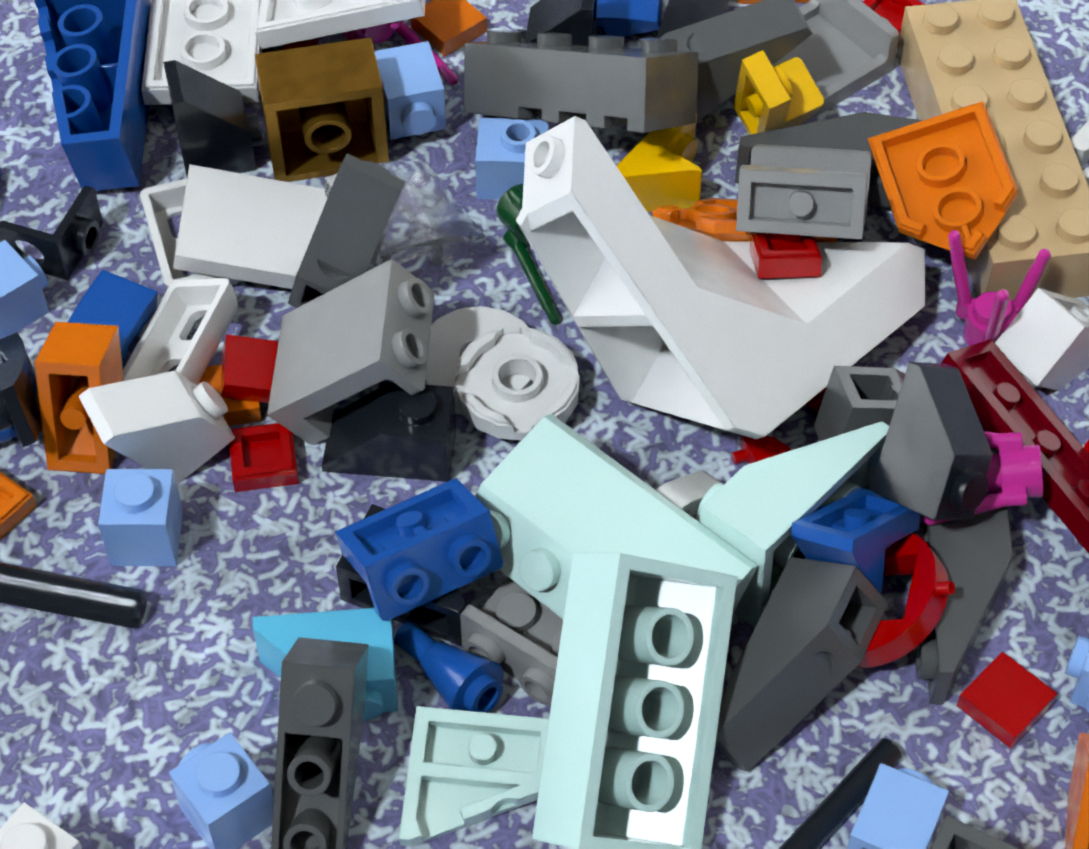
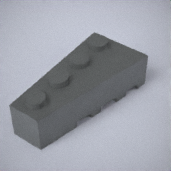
M489 30L487 31V41L465 43L464 112L509 118H535L537 113H541V121L563 123L576 116L586 120L590 127L612 128V126H627V131L642 133L696 123L699 52L677 51V40L642 39L641 48H624V37L589 36V46L572 45V34L537 33V43L521 42V31Z

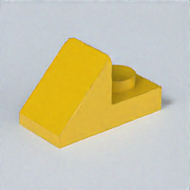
M764 50L742 59L733 107L749 135L800 125L823 106L824 98L802 59L799 57H794L775 67L771 65Z
M696 123L649 132L617 165V168L647 212H652L657 207L666 205L689 208L696 203V200H700L702 170L698 165L692 163L698 150V140L695 139Z

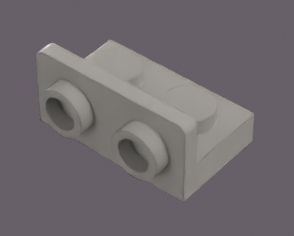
M507 576L480 610L469 604L460 614L461 643L465 651L499 663L504 672L519 680L522 689L532 699L540 704L550 706L563 619Z

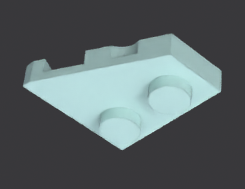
M417 706L399 832L400 845L414 846L537 801L549 719Z

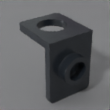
M89 186L82 188L54 234L7 221H0V242L6 240L22 258L28 255L17 246L16 241L30 243L44 257V259L34 258L44 274L68 280L83 255H90L94 251L99 239L103 219L95 188Z

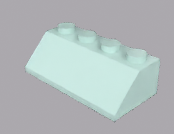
M552 414L544 416L481 483L475 496L491 514L503 558V566L499 570L562 619L564 618L573 552L624 553L736 575L738 577L733 613L758 567L752 560Z
M573 552L532 839L572 849H702L738 576L624 553Z

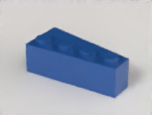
M34 0L39 14V30L45 45V62L53 88L52 98L61 145L81 189L84 186L95 188V191L140 186L149 105H144L141 90L151 9L150 0Z

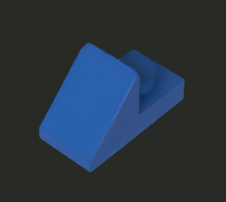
M861 488L792 522L791 536L806 559L855 565L881 594L885 550L898 540L919 530L920 513L870 490Z

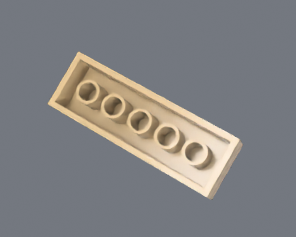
M966 0L906 6L897 57L918 119L923 121L983 101L1018 190L1017 198L976 260L965 257L977 296L985 292H998L1004 289L1009 292L1010 301L1014 300L1039 251L1044 248L1051 252V257L1033 294L1038 288L1071 298L1089 296V186L1017 0Z

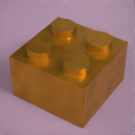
M371 37L254 54L275 180L292 182L337 175L346 154H350L362 161H371L383 167H389L383 87Z

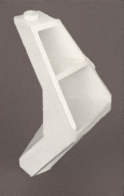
M574 116L526 142L523 202L516 222L621 400L759 439L767 436L827 387L834 366L854 365L925 307V249L907 242H817L822 256L821 277L758 279L750 254V241H721L649 215L586 120Z

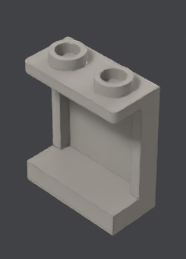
M810 0L799 7L813 34L772 66L775 67L794 57H799L824 98L823 106L802 124L809 122L893 71L899 32L887 19L879 16L861 0Z
M754 145L751 150L750 165H741L739 171L736 231L862 240L868 209L871 153L861 150Z
M390 259L283 315L267 416L308 444L315 445L330 437L335 403L383 380L393 381L410 395L423 391L425 389L434 304L433 291L421 279L416 278L395 260Z

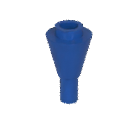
M412 622L404 623L397 630L394 637L395 644L421 664L422 670L449 709L489 713L495 708L503 693L504 672L499 663L444 642H437Z

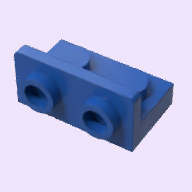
M457 478L335 531L342 555L367 583L375 612L383 621L393 619L495 572L503 566V558L490 511Z

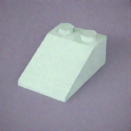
M881 421L745 465L725 484L722 482L716 483L707 491L698 508L700 523L758 565L734 614L755 628L789 558L806 559L791 536L792 522L861 488L870 490L889 425Z

